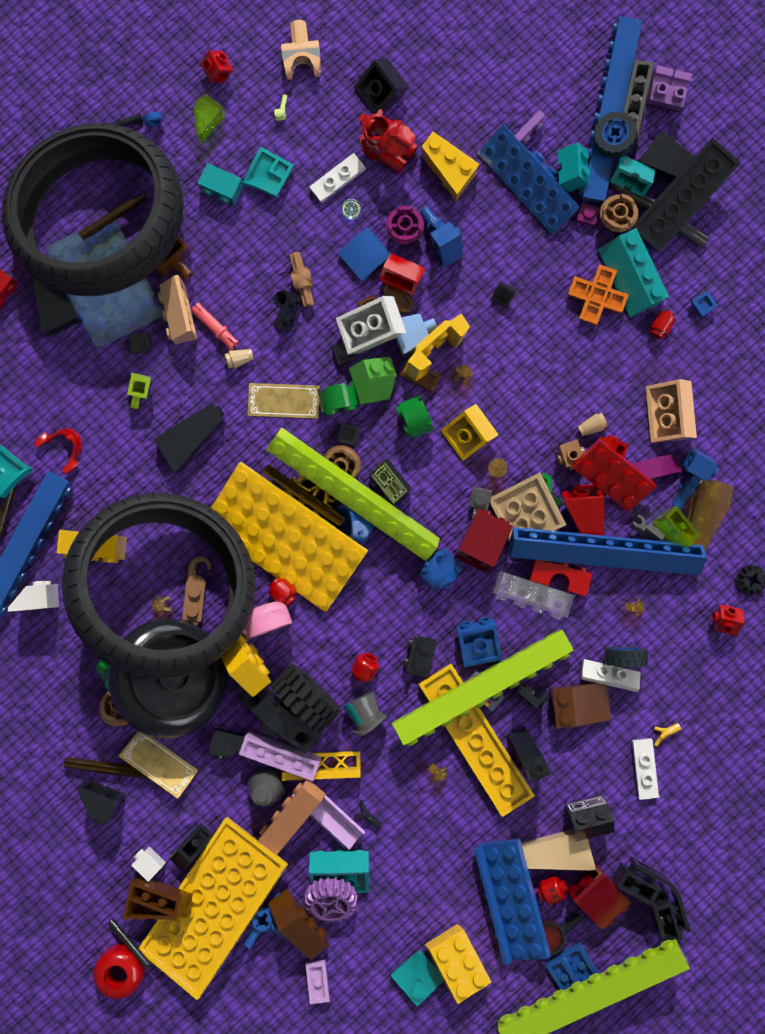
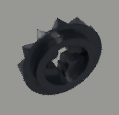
M756 565L742 567L736 576L737 587L746 595L762 593L765 588V571ZM755 576L754 579L758 583H752L750 586V580H748V578L746 577Z

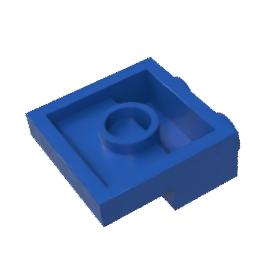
M483 617L479 619V622L463 621L460 623V626H456L464 667L502 660L497 626L494 619Z

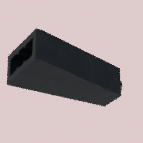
M662 131L639 158L638 162L655 169V177L671 183L694 156Z
M33 278L43 334L51 337L82 322V318L69 294L53 290Z
M213 403L207 405L154 439L175 473L178 474L225 422L223 419L225 413L219 405L217 407Z
M525 726L507 734L524 772L532 782L551 775L541 751Z

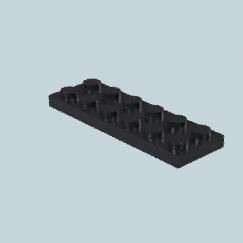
M712 137L641 215L631 229L637 228L640 237L659 253L741 163Z

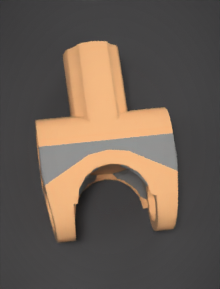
M294 20L290 23L292 43L281 44L287 80L293 79L292 74H294V69L299 64L309 65L315 77H320L319 40L308 41L307 23L303 20Z

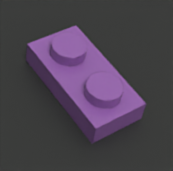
M539 110L515 135L523 145L527 144L531 138L530 135L534 131L537 133L542 128L545 114Z

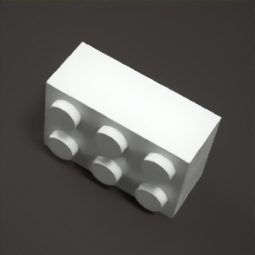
M382 296L336 318L348 354H360L406 333L395 299L392 296Z

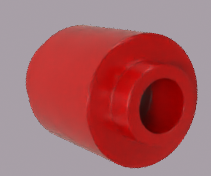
M664 310V312L659 311L650 327V334L661 340L667 337L676 322L675 314L668 310Z

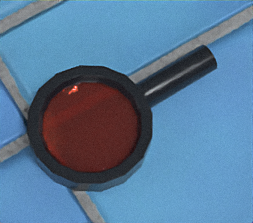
M579 913L561 925L554 920L545 919L542 921L551 955L559 953L564 948L566 943L565 931L583 920Z

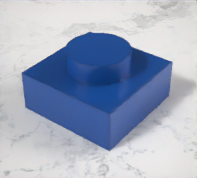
M708 290L690 302L700 318L718 307Z

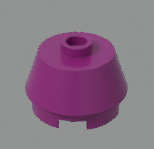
M410 206L396 208L389 214L386 221L388 235L394 241L401 244H409L416 241L424 229V221L421 214Z

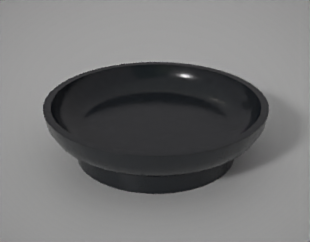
M167 618L149 621L138 626L127 634L124 640L148 649L173 650L193 645L205 639L209 634L193 623ZM221 657L199 671L174 678L154 679L138 677L122 672L112 666L109 667L108 675L110 695L121 717L137 731L151 737L164 739L189 735L207 724L223 702L228 680L227 669Z

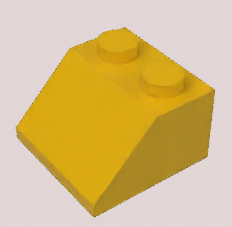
M477 404L463 411L441 430L462 461L498 436V433Z

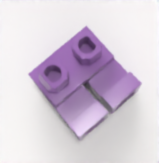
M657 65L654 70L647 104L680 112L684 106L692 73L676 70L673 74L674 69Z

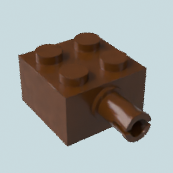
M179 236L168 256L156 270L165 278L175 269L183 280L187 281L194 273L183 261L192 252Z

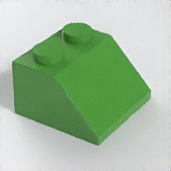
M391 357L362 360L349 368L360 404L390 399L396 378Z

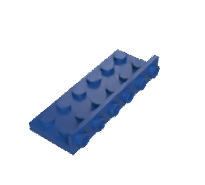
M511 839L482 842L474 849V856L478 863L480 879L485 890L484 895L488 901L489 914L493 920L494 933L499 943L500 956L503 959L504 965H508L512 960L548 959L551 954L521 840Z

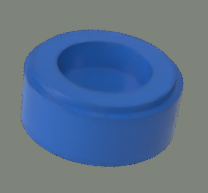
M151 112L143 116L144 123L148 127L157 126L163 121L160 112Z

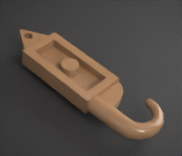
M197 556L190 561L185 589L182 620L195 625L203 621L207 584L203 577L195 575L196 565L199 562H204L208 570H211L210 560L203 556Z

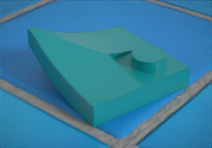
M260 147L244 178L243 184L246 187L253 188L277 199L294 165Z
M0 445V497L6 498L11 490L31 473L33 469L13 455L7 448Z
M421 950L410 956L391 973V977L416 1006L422 1003L443 982L435 964Z

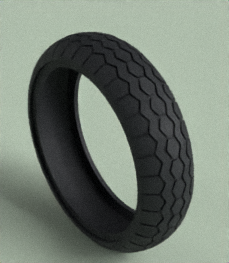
M81 124L63 129L45 138L38 145L34 146L19 162L9 179L3 197V231L15 259L28 274L43 285L53 290L76 296L112 294L129 288L146 278L168 256L176 242L182 225L184 209L183 192L179 177L171 161L150 139L132 129L115 124ZM120 160L139 166L154 178L155 197L149 218L137 236L122 249L104 258L89 262L60 261L38 250L34 234V223L39 204L48 189L65 173L93 161Z
M146 493L127 497L107 506L93 516L79 531L71 544L64 563L62 596L68 619L75 633L83 644L100 660L115 669L138 677L154 679L174 678L188 675L207 667L222 657L235 644L245 629L252 612L255 597V576L252 561L244 542L232 525L219 513L207 505L185 496L169 493ZM145 523L175 525L189 530L203 539L218 555L228 579L229 601L221 625L205 639L193 645L173 650H154L140 647L124 640L111 631L94 609L87 587L89 564L98 549L108 539L124 529Z

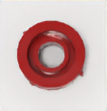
M116 944L103 952L97 960L92 973L98 991L107 998L119 1000L127 998L139 988L145 977L146 969L125 944ZM112 966L122 967L127 973V978L116 979L111 972Z

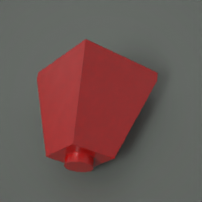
M594 484L574 486L573 491L570 493L569 491L562 492V498L580 533L604 536V495L600 489Z

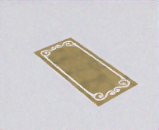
M249 383L248 416L318 419L319 397L317 389H320V386Z
M139 731L119 755L120 758L177 799L198 772L196 768L157 740Z

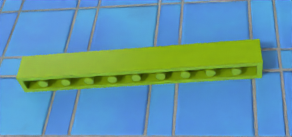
M281 428L266 450L423 560L427 561L438 548L439 537L285 429Z
M557 630L395 720L391 725L403 746L407 744L409 747L417 743V738L424 735L427 737L433 734L436 727L440 725L445 727L452 723V718L456 716L460 718L469 713L468 709L474 706L479 708L487 703L486 699L490 697L494 699L502 695V690L508 687L510 689L520 685V680L524 678L528 680L536 676V671L541 668L546 670L552 667V662L557 659L562 661L568 658L573 648L564 631Z
M676 939L672 941L666 940L657 948H649L637 957L627 958L624 963L618 966L612 965L608 967L605 972L592 974L587 980L583 982L577 981L570 988L560 989L548 998H540L535 1004L523 1006L511 1015L505 1014L498 1020V1031L500 1034H548L689 970L688 961Z

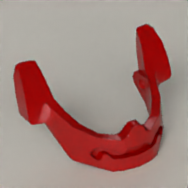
M71 428L59 429L51 435L44 432L37 438L34 446L39 447L46 442L50 443L57 435H65V439L72 442L73 453L68 463L62 469V472L68 474L77 468L79 463L76 459L82 451L81 438L77 432Z

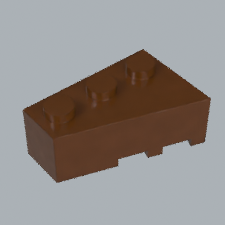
M144 877L131 880L122 920L178 919L189 914L193 894L150 879L149 882Z
M288 888L269 902L279 932L310 960L329 946L326 938L328 933L324 927H320L316 920L310 914H307L305 908Z

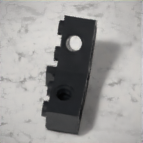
M267 686L254 697L245 689L239 694L238 699L247 709L255 714L258 720L263 722L260 728L272 738L277 734L283 740L290 742L297 750L308 753L321 737L322 733L314 731L312 727L310 728L305 722L301 721Z
M630 856V866L621 862L612 877L616 887L649 905L657 936L662 943L666 940L672 941L674 939L677 942L682 941L681 930H686L687 933L691 932L680 892L665 874ZM639 871L640 873H642L643 875H645V877L642 876V875H640V874H638V873H636V872ZM656 879L670 887L674 901L669 899ZM675 911L677 912V915H676L677 921H675V917H674V914H673V913H675Z

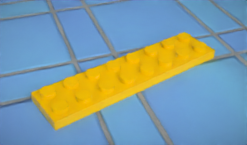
M450 663L420 682L419 686L428 700L431 701L462 684L463 681ZM474 706L468 709L469 713L460 718L459 716L452 718L453 722L445 727L503 817L535 795L480 708Z

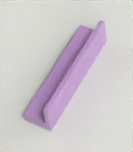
M248 731L239 755L311 781L314 780L321 760V756L310 752L304 753L293 746Z
M326 795L310 814L346 850H350L357 839L365 834V831Z

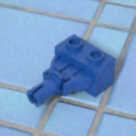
M428 206L424 207L420 214L427 223V230L431 235L434 254L445 268L464 257L462 250L464 245L461 241L462 234L459 228H454L451 222L444 224L441 217L435 216Z
M693 447L682 463L688 473L684 482L679 483L680 490L672 502V505L679 509L683 508L690 495L696 494L695 488L702 479L708 481L718 471V464L712 457Z

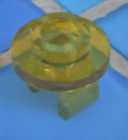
M464 364L457 366L456 371L458 373L454 380L457 382L458 378L463 376L465 378L464 385L466 386L470 378L474 376L472 368Z
M500 458L493 459L488 465L489 473L497 478L504 476L508 469L507 463Z
M155 596L154 601H152L153 611L157 612L158 615H162L163 611L172 610V607L167 608L164 605V602L170 600L171 597L161 598L160 596Z
M637 598V604L626 602L625 610L636 611V617H640V614H644L645 603L641 602V598Z
M432 763L428 768L435 776L432 780L434 783H441L448 776L446 773L448 768L446 767L440 769L436 764Z

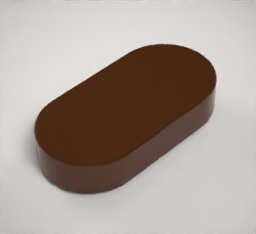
M386 283L384 284V296L394 297L400 314H409L414 307V301L411 296L402 290Z

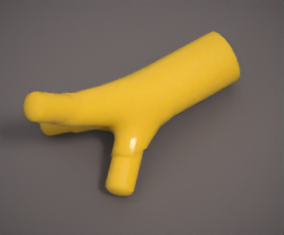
M676 723L668 728L655 726L654 730L661 732V735L654 745L658 746L665 738L680 731V725Z

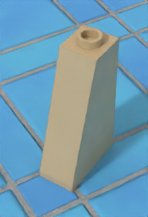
M572 829L521 843L528 869L596 870L588 839L576 841Z

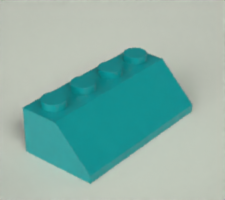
M637 228L618 236L597 250L604 266L617 270L613 281L615 289L629 295L624 306L629 318L663 303L669 297Z

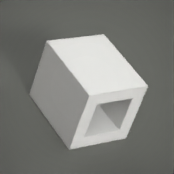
M149 846L145 851L141 849L133 857L136 861L131 866L149 882L166 862Z

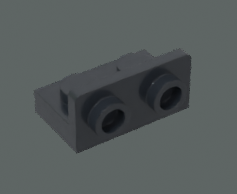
M415 634L413 638H409L407 649L410 650L409 657H405L403 668L406 669L405 673L428 678L436 639Z
M518 685L513 689L524 701L535 708H538V706L542 707L548 700L549 692L540 688L537 692L526 685Z

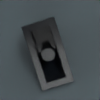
M216 728L213 731L209 754H213V757L217 759L228 758L241 749L246 734Z
M200 823L168 858L183 871L205 848L214 835Z

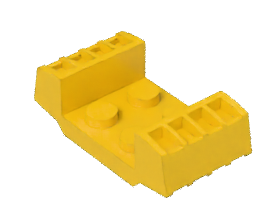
M460 314L451 321L442 322L416 346L404 370L406 375L415 381L423 378L428 373L432 364L428 359L432 349L435 346L439 348L446 341L445 338L454 348L458 347L470 327L463 315Z

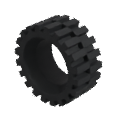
M293 663L271 685L278 698L301 721L318 733H322L342 711L340 706L336 704V701L314 679Z

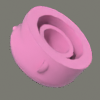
M271 602L253 608L247 625L243 630L245 638L251 639L292 624L286 605L282 602Z

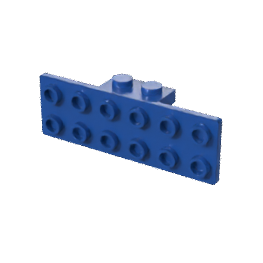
M502 125L478 151L482 159L551 234H555L580 208L557 183L559 180L557 171L552 166H547L542 154L535 151L529 152L506 125Z

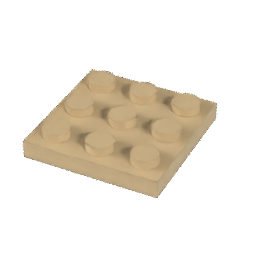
M541 473L492 496L490 499L498 519L501 517L508 520L509 524L513 525V527L555 531L566 525ZM511 530V532H510V534H509V536H508V540H509V541H510V537H511L512 530Z

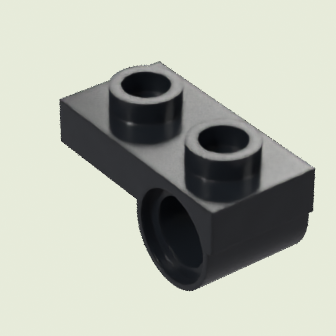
M286 290L278 291L275 294L273 301L275 306L279 308L274 328L291 333L300 305V295Z

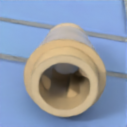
M251 349L233 350L224 354L228 369H236L254 360Z
M596 413L579 425L578 428L581 435L585 436L604 431L608 424L602 413L598 415Z

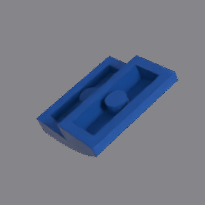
M369 227L355 236L338 252L361 281H365L376 269H380L391 254Z
M581 942L569 947L546 963L547 969L562 990L570 988L577 981L583 982L587 980L592 974L599 973Z

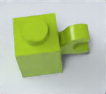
M131 373L127 395H132L130 408L138 409L140 398L147 399L151 377Z

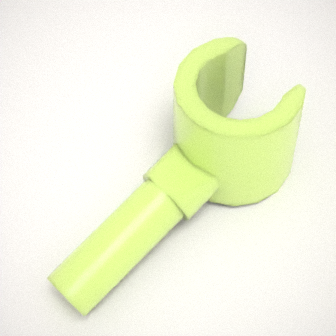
M287 95L282 97L281 109L274 110L276 121L286 119L285 105Z

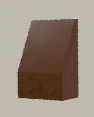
M593 682L549 687L552 721L555 728L577 727L611 720L607 685Z

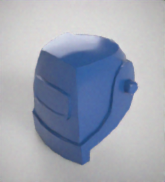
M339 505L335 511L345 517V521L341 525L342 532L358 544H363L372 533L373 524L349 507Z
M443 548L424 563L419 575L424 583L434 592L440 591L443 588L447 590L449 588L448 585L457 579L462 567Z

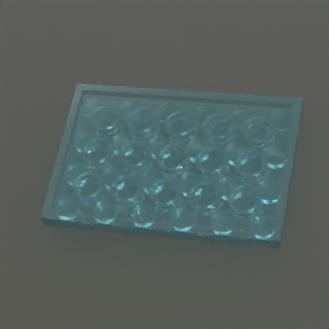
M116 220L84 241L78 234L81 231L79 230L45 248L51 258L60 261L89 262L117 252L126 246L128 241ZM147 278L129 288L102 296L70 295L97 349L163 316L162 308Z

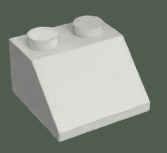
M51 581L33 582V586H26L8 607V612L59 607L58 584H51Z

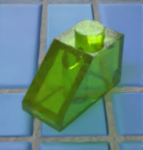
M206 93L196 101L194 107L196 134L201 143L206 140L226 116L224 108Z
M677 505L663 511L652 522L655 527L665 534L664 538L685 547H690L700 536Z

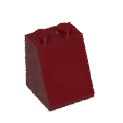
M478 509L453 557L488 574L495 567L513 525L509 524L510 522L504 518L499 517L498 519L492 516V513L486 509Z
M594 863L596 870H586L568 887V892L574 902L603 930L605 927H610L619 914L626 912L631 902L601 868Z

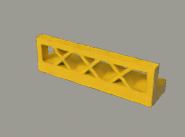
M360 751L313 753L325 757L323 760H320L314 779L361 778ZM348 756H356L357 767H348L343 761ZM328 757H334L339 763L335 767L329 768L324 761ZM286 771L282 772V781L307 780Z

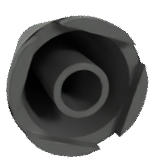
M271 767L262 768L251 775L247 790L249 797L255 804L262 807H271L278 804L284 797L286 783L285 780L282 781V774L278 770Z

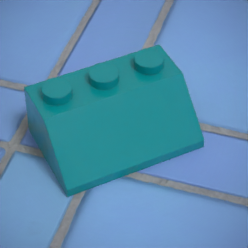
M337 850L335 852H310V885L313 884V881L319 882L320 878L325 880L327 877L330 879L336 877L337 880L344 879V882H350V885L354 886L357 893H369V851Z

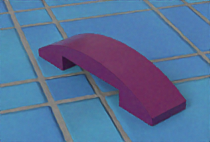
M677 453L632 463L650 479L681 472Z

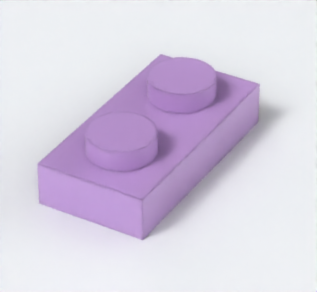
M326 960L307 961L306 973L310 1004L330 1002Z

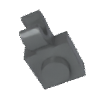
M473 487L469 506L474 507L472 519L478 509L488 510L492 490Z
M637 515L634 519L639 524L633 521L630 525L631 529L640 533L638 537L643 540L661 541L665 536L663 532L651 523L646 525V521L641 515Z

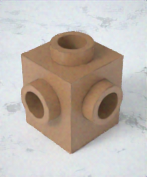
M578 439L557 447V461L560 466H563V469L569 468L570 471L574 470L572 464L585 453L584 448L580 447Z

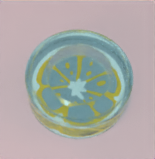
M347 199L344 201L342 213L346 218L355 219L360 215L361 207L357 200Z

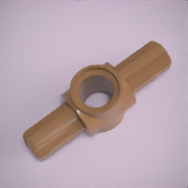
M294 252L290 254L293 267L291 272L295 290L300 292L303 306L311 307L314 305V300L311 293L313 282L310 271L304 267L301 253Z

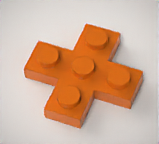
M599 264L593 282L574 276L567 296L585 301L579 320L597 326L603 308L622 314L629 295L611 289L617 270Z

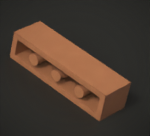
M308 779L303 785L299 783L292 791L294 796L286 798L281 805L283 807L281 812L277 810L270 818L271 824H265L259 832L261 837L257 842L276 855L320 804L326 794Z

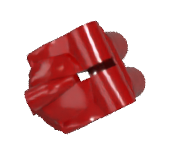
M381 109L377 114L370 116L361 114L362 134L359 137V144L362 147V152L368 158L374 161L380 160L400 174L407 164V160L401 156L405 155L411 159L418 149V146L413 143L415 134L401 120L394 119L391 121L384 117L383 110Z

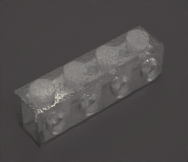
M498 571L491 592L496 594V599L506 602L508 598L514 600V605L524 608L526 604L532 606V611L542 614L543 611L551 613V617L560 620L562 617L568 618L575 596L502 571Z

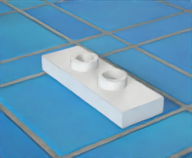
M353 153L312 184L310 190L320 203H323L365 170V166Z
M586 659L583 660L582 680L635 692L639 691L641 672L609 666Z
M651 738L632 740L638 799L659 798L653 740Z

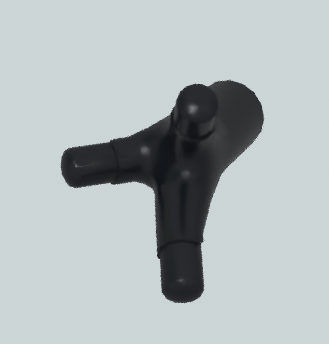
M360 800L363 812L361 814H354V818L364 819L378 828L381 821L375 818L366 808L364 801Z

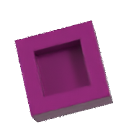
M582 202L576 222L594 227L600 207Z

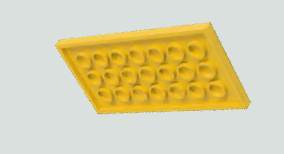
M242 462L237 465L211 507L236 530L254 563L276 578L287 579L296 588L297 593L324 612H327L368 552L366 548Z
M229 817L223 820L178 888L193 894L189 914L178 919H158L139 947L153 964L196 1000L201 998L289 865L278 855L258 843L256 838Z

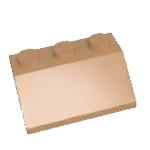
M174 275L159 285L161 291L158 292L160 303H163L165 310H162L163 318L165 321H168L169 328H166L169 340L172 339L175 344L197 340L185 284L179 275Z
M679 379L646 386L651 443L697 438L691 381Z

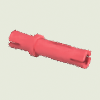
M200 303L195 304L197 307L193 306L191 308V312L215 334L217 340H221L230 350L234 349L233 346L237 347L239 341L228 332L226 326H222Z

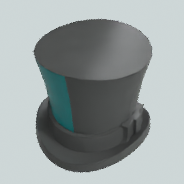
M375 691L361 695L343 706L354 722L355 728H353V733L356 736L369 733L388 718L386 714L383 715L382 711L379 712Z

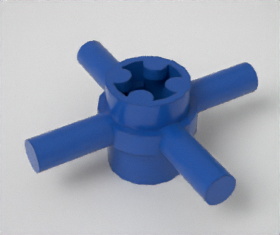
M277 892L273 899L281 893ZM269 905L267 908H260L253 917L252 925L254 929L244 945L251 949L259 934L270 930L285 941L287 940L279 932ZM264 914L268 916L266 917L267 925L259 922V918Z

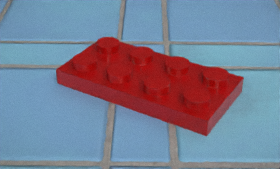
M600 438L572 464L573 469L628 512L656 488L655 482Z

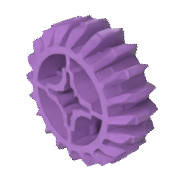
M327 877L324 880L320 878L319 882L313 881V884L308 886L304 897L305 909H307V914H311L313 918H318V921L325 920L326 923L328 921L333 923L335 921L342 922L343 919H348L349 916L353 915L357 907L358 896L354 886H351L350 882H344V879L337 880L336 877L334 879Z

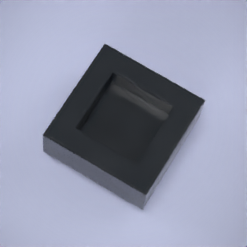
M500 281L491 299L507 308L517 290Z
M148 332L129 335L131 353L133 355L152 352Z
M344 343L332 347L339 366L357 360L355 354L347 353Z
M342 423L337 442L356 447L360 427Z

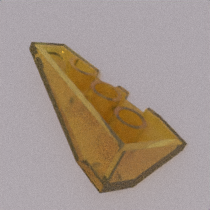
M702 479L695 488L696 494L692 496L684 544L703 545L706 551L731 506L734 487L723 482Z

